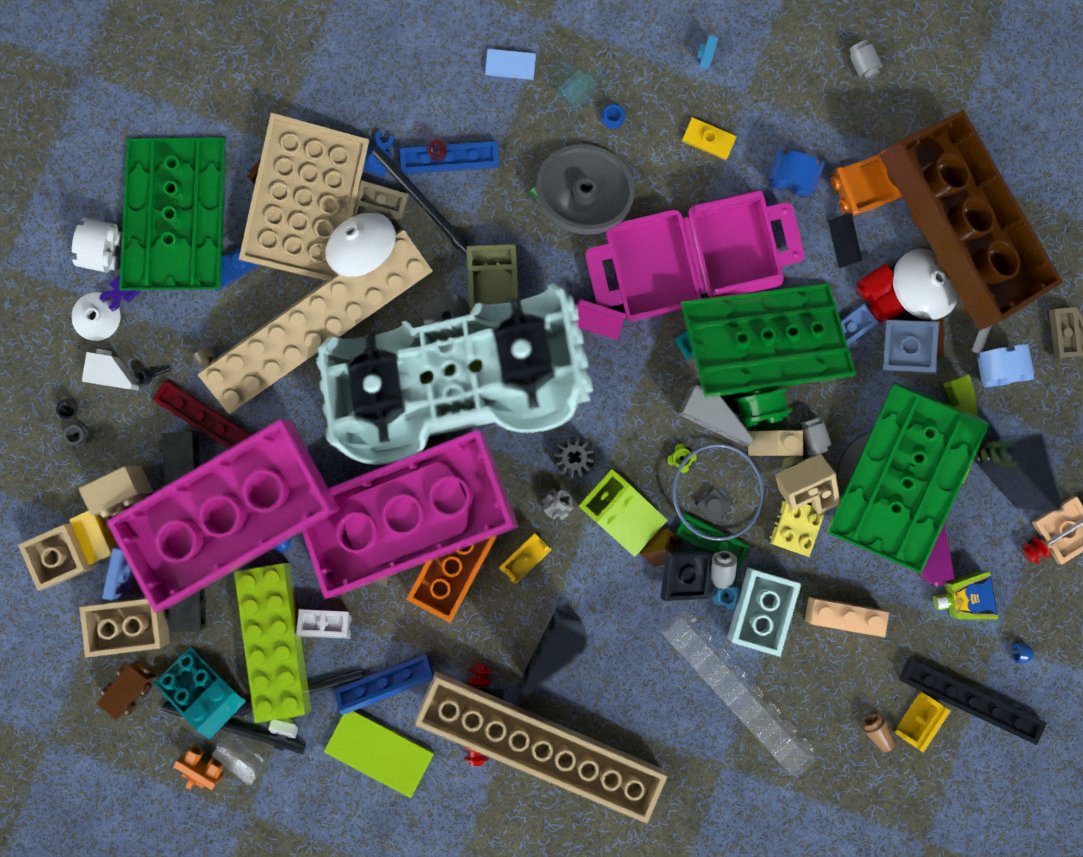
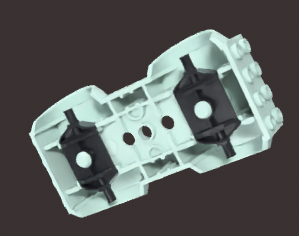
M551 284L547 285L548 290L523 300L515 298V301L512 299L509 303L475 304L471 315L417 328H413L407 321L402 322L403 325L399 328L377 335L370 333L360 338H328L321 347H318L319 356L317 357V365L322 375L320 389L325 399L323 413L328 423V428H326L328 442L357 461L368 464L387 465L420 453L424 449L428 437L493 422L517 432L544 431L565 423L572 417L578 403L591 401L589 392H593L590 376L588 377L586 369H584L588 367L586 353L582 350L581 344L584 343L582 331L578 328L576 321L579 320V314L572 296L568 297L564 289ZM475 359L483 362V368L478 373H472L469 370V364ZM450 365H455L457 368L456 373L451 377H446L445 369ZM425 371H432L434 374V379L429 384H422L420 381L421 374Z

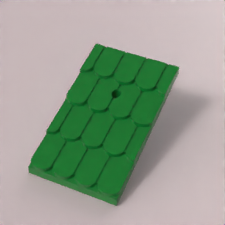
M226 138L127 139L119 291L221 289ZM172 185L175 186L174 192L172 191Z
M830 283L681 302L704 397H717L741 392L747 393L782 386H794L856 376ZM790 333H796L797 335L791 336V335H789V334H790Z
M893 382L831 518L827 534L921 574L988 429L989 422Z

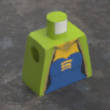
M978 570L949 580L945 585L946 594L933 596L936 610L949 609L950 616L953 618L998 619L991 574L988 571Z

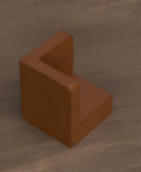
M669 528L662 529L644 546L640 555L654 567L665 565L666 551L680 550L682 541Z

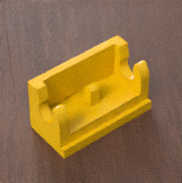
M88 510L69 519L89 565L111 557L112 549L120 547L107 523L110 520L109 516L102 518L101 515L91 516Z
M534 532L499 566V569L506 573L513 583L517 584L552 549Z
M920 691L894 733L924 753L950 713V710Z

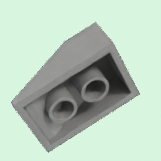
M695 385L689 389L678 415L742 446L753 444L754 440L720 396L704 397L701 385Z

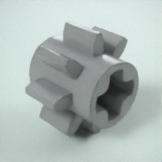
M553 488L542 499L544 512L552 519L559 516L563 520L574 509L570 494L563 489L557 492Z

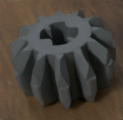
M569 437L565 438L568 447L565 448L563 444L558 443L557 446L563 450V453L554 452L553 454L555 457H562V460L556 461L554 465H565L560 470L561 474H564L569 468V478H573L574 470H577L579 477H583L582 467L588 472L591 471V468L585 464L586 461L590 463L595 462L594 458H587V454L593 453L594 449L584 450L589 443L587 440L581 446H578L579 437H575L574 445L571 444ZM570 451L572 453L576 451L580 453L581 456H578V458H581L579 463H569L568 459L570 457H567Z

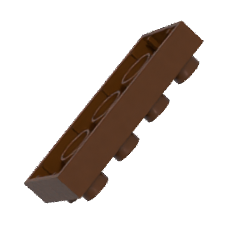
M964 110L897 142L879 155L887 168V176L890 182L899 189L912 212L914 224L923 231L936 254L938 266L950 278L961 298L964 311L973 318L979 331L1003 321L1063 283Z

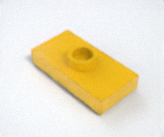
M692 117L682 142L727 160L737 136Z

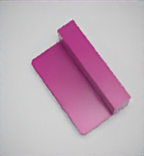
M579 299L577 304L579 320H576L578 328L618 340L626 314Z

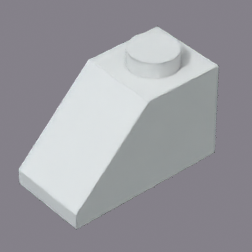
M97 349L96 353H86L82 382L139 390V385L120 358L112 356V351Z

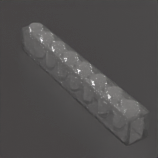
M679 608L658 627L659 631L796 780L817 761L812 754L815 749L805 738L800 741L795 736L798 732L797 729L788 720L784 723L778 717L781 712L772 702L768 704L764 702L761 698L764 693L757 685L753 683L750 686L744 680L747 674L738 665L733 667L728 662L731 657L721 646L718 649L714 647L711 643L714 638L707 630L703 628L700 631L694 625L697 619L688 610L683 612Z

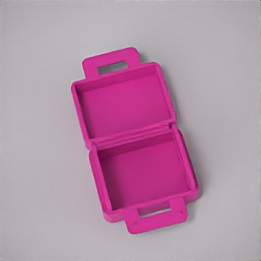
M752 191L693 205L687 213V218H682L679 211L671 210L621 222L613 229L606 231L607 244L589 248L585 254L597 305L611 307L622 304L623 313L626 314L625 318L630 322L682 311V301L701 299V294L705 293L706 298L775 289L784 280L781 267L799 263L805 257L793 206L790 203H781L767 207L763 191ZM781 219L788 250L777 252L770 221ZM611 259L618 290L609 292L602 260Z

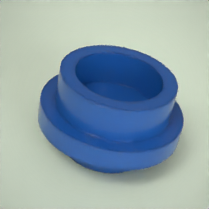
M607 105L601 113L602 123L610 129L619 128L625 121V111L620 105Z

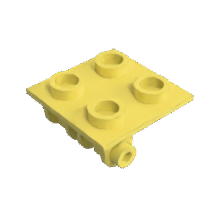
M786 500L782 501L783 505L780 510L782 515H777L780 520L779 523H774L778 526L774 527L772 536L769 537L771 538L770 543L810 557L825 512L817 514L815 509L808 504L792 510Z

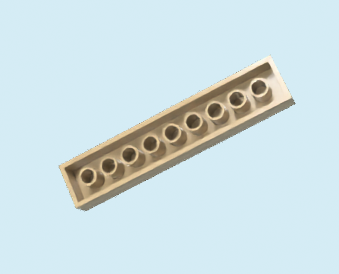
M401 228L396 232V240L392 252L376 269L354 277L342 276L340 274L334 275L199 371L198 376L228 414H230L319 352L318 347H321L328 338H339L432 272V269L404 229Z
M439 672L435 673L415 717V725L645 823H648L667 779L665 772L658 766Z

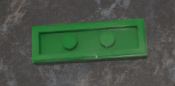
M686 513L683 514L685 520L702 534L713 537L729 536ZM681 520L674 532L677 537L701 549L713 551V555L720 551H729L736 556L738 568L741 567L751 547L735 538L723 541L705 539L693 533Z

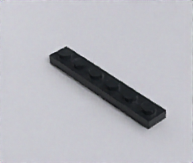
M908 658L899 677L901 682L1035 745L1038 744L1047 724L1043 720L911 658Z

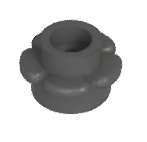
M73 423L65 429L63 436L68 445L81 447L86 443L89 431L87 428H84L83 424Z

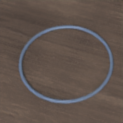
M717 443L699 447L685 457L676 471L672 495L676 512L688 529L705 539L723 541L743 534L754 524L763 505L764 487L757 466L747 454L736 447ZM712 447L728 448L741 454L754 468L760 483V501L753 519L741 531L725 537L708 536L694 529L683 517L676 498L677 480L684 464L699 451Z

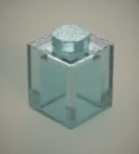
M578 69L558 88L557 96L574 113L595 94L596 83L587 72L584 74Z

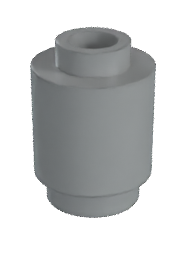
M868 40L861 41L849 49L851 53L850 59L859 78L865 76L866 80L880 73L879 69L882 67V63L873 44H869Z
M820 417L802 422V429L800 431H803V440L807 452L813 451L814 455L827 452V446L832 444L824 422L821 423Z
M720 551L712 556L711 580L716 587L722 589L731 587L736 579L737 558L729 551Z

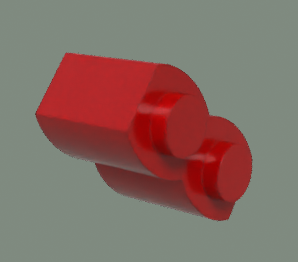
M886 264L878 267L856 282L858 295L863 300L869 302L872 307L870 308L871 313L877 321L881 320L882 323L886 322V320H891L906 310L896 296L893 286L894 274Z

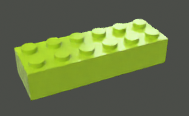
M290 563L236 571L234 575L255 723L306 715L312 710L301 636L296 635L298 612Z

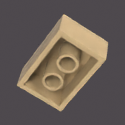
M146 597L92 603L80 607L85 658L158 649L170 644L166 609L154 612Z

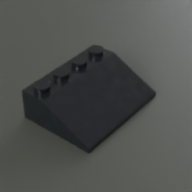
M1043 433L1004 435L981 442L973 459L974 462L978 463L981 470L1015 508L1064 511Z
M556 608L523 672L521 688L523 695L526 696L571 663L577 654H583L588 641L586 640L587 637L582 621Z

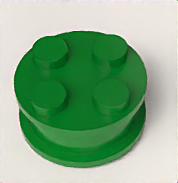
M788 386L752 391L733 397L734 402H738L740 416L737 418L739 422H743V426L748 427L759 424L758 422L767 419L768 423L783 420L784 417L788 416V413L792 412V407H788L785 396Z

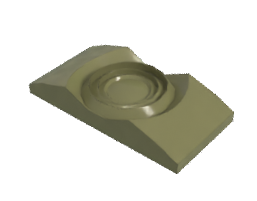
M516 244L467 246L470 315L475 304H502L519 298Z

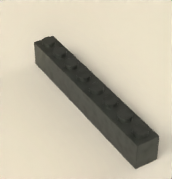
M199 432L162 433V438L159 442L160 452L163 453L160 473L162 478H164L165 488L200 467ZM205 587L169 608L166 622L170 626V632L201 631L207 628Z

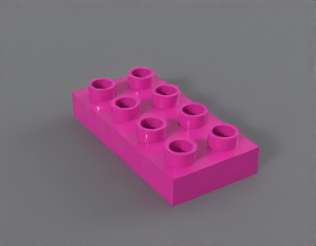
M279 420L108 520L107 523L154 612L170 608L332 515L339 508L292 421Z

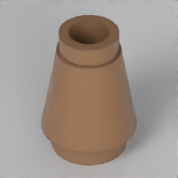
M871 714L862 721L863 731L882 752H889L895 747L885 718L879 714Z

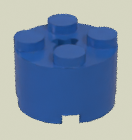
M783 149L777 150L768 177V181L771 182L770 188L784 191V188L793 189V195L807 198L808 195L816 193L825 163L821 161L817 164L816 157L790 150L789 154L785 155L782 154Z

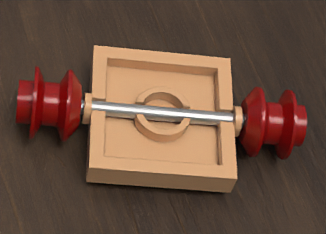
M1072 496L1062 502L1064 511H1048L1031 522L1042 539L1033 537L1032 545L1023 543L1024 550H1022V554L1027 561L1040 564V557L1043 556L1048 559L1051 553L1057 564L1062 565L1083 552V505L1078 497Z

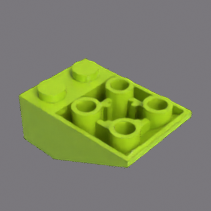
M613 469L579 505L588 516L634 557L668 521Z

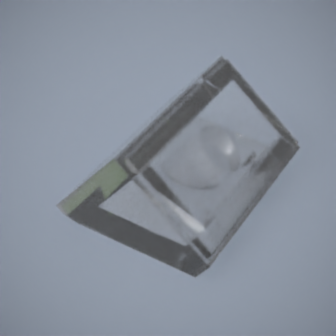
M231 732L212 754L215 759L249 786L252 785L270 763L266 757L239 735Z

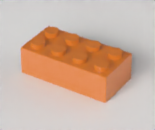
M497 536L426 562L406 600L451 623Z

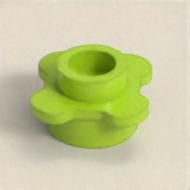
M678 444L675 446L674 453L668 456L667 462L669 465H675L678 468L682 462L680 457L683 456L685 459L691 452L685 449L683 444ZM696 454L684 464L680 471L681 473L688 472L689 466L697 458Z

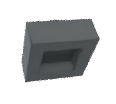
M715 488L696 504L712 523L717 521L731 507Z

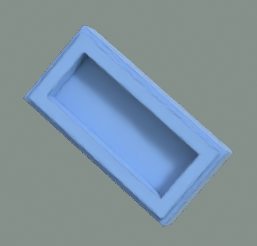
M488 49L485 75L534 80L536 53Z

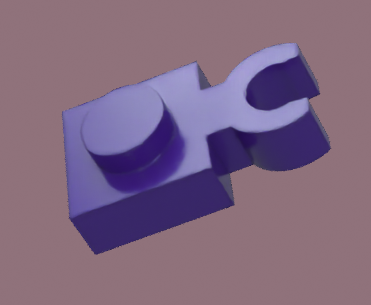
M119 274L109 283L113 290L102 293L99 299L104 303L107 299L112 298L113 303L108 308L113 312L119 308L120 301L123 298L129 303L142 290L119 291Z

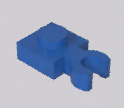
M378 131L375 135L376 147L369 145L367 148L363 170L384 178L387 169L375 158L372 152L377 147H380L391 159L392 153L387 152V149L393 146L394 137L390 135L389 140L383 143L380 141L382 132Z

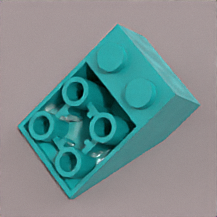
M191 647L153 683L190 725L208 739L246 702Z

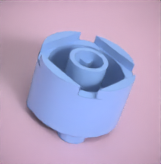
M1029 344L1014 346L1015 348L1004 347L976 354L983 388L1033 380L1034 370Z

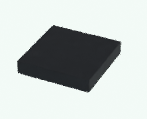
M709 549L666 551L661 599L664 601L707 599L713 551Z

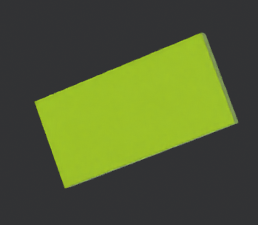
M356 710L342 716L324 750L326 754L409 798L414 794L435 753Z

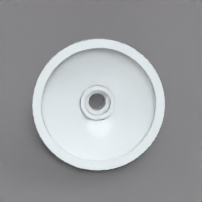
M362 213L342 222L334 230L326 246L325 254L329 266L337 274L348 277L360 276L376 269L388 258L395 245L396 232L388 218L378 213Z
M924 248L914 249L904 254L898 260L893 272V286L901 305L910 314L923 320H937L948 315L955 307L959 294L948 275L938 266L935 252Z

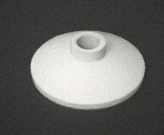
M99 292L89 293L81 297L74 305L72 311V323L75 330L82 337L93 341L110 337L120 323L119 308L113 312L108 308L113 303V299H107L103 303L99 299L102 293ZM95 311L96 318L91 320L90 313Z

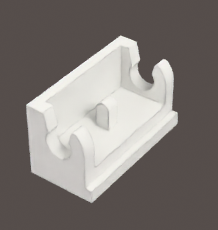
M299 609L296 635L350 639L351 630H349V625L352 617L349 615V612Z

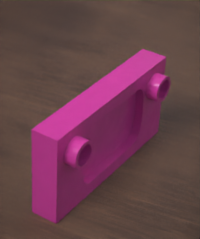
M476 430L329 488L328 490L339 510L302 532L324 598H331L518 528V524L484 432Z

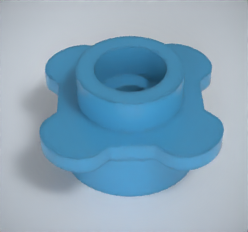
M737 586L726 589L717 587V593L712 597L713 603L726 606L729 610L734 609L737 598L740 595V589ZM725 593L729 595L727 598L724 597Z

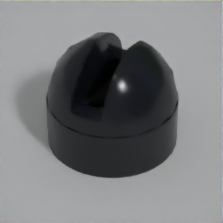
M63 399L57 404L56 412L63 419H71L77 414L78 405L72 399ZM63 403L69 405L74 411L71 413Z

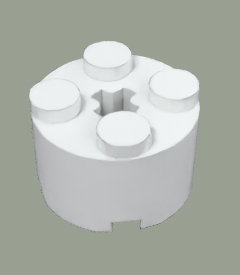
M85 217L82 218L81 221L85 223L83 226L77 225L73 237L72 253H77V260L73 259V264L77 267L106 273L110 270H116L119 257L115 256L117 246H122V232H119L116 224Z

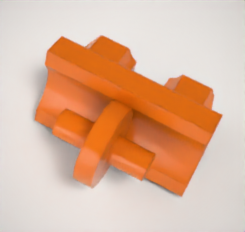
M193 745L176 761L174 768L183 773L182 777L189 780L186 785L187 789L191 790L194 785H197L202 789L205 786L213 790L224 775L222 773L224 761L213 757L207 764L201 760L204 751L197 745Z

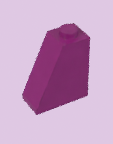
M945 523L922 573L917 572L922 581L931 583V586L946 585L947 580L954 579Z

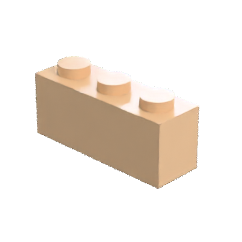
M809 596L805 621L812 625L885 637L889 612L878 608Z

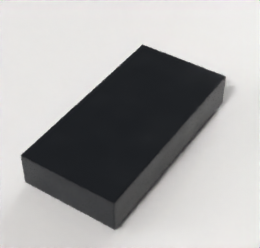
M852 213L829 220L839 268L861 262L862 256Z

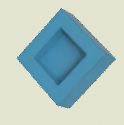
M708 36L706 44L701 43L697 58L701 59L699 67L709 69L718 38Z

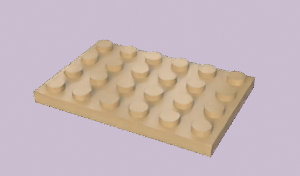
M271 113L239 260L324 281L336 275L337 273L329 266L326 260V246L334 230L342 222L353 216L369 139Z

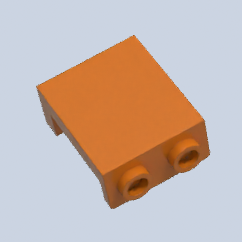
M880 154L844 168L838 167L831 173L830 183L834 191L838 190L841 198L839 200V207L842 213H852L853 217L903 198L899 189L890 182L887 176V168L881 160Z

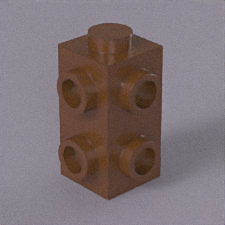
M144 662L125 663L115 674L118 678L113 684H107L100 692L102 697L97 702V705L115 720L123 715L129 716L137 707L135 701L140 696L144 697L153 687L151 682L156 675L151 672L152 669Z

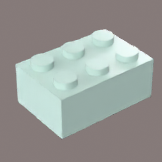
M747 567L727 638L732 643L780 657L801 584Z

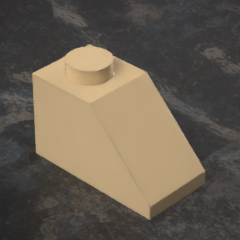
M748 431L754 440L753 444L748 446V456H803V431Z

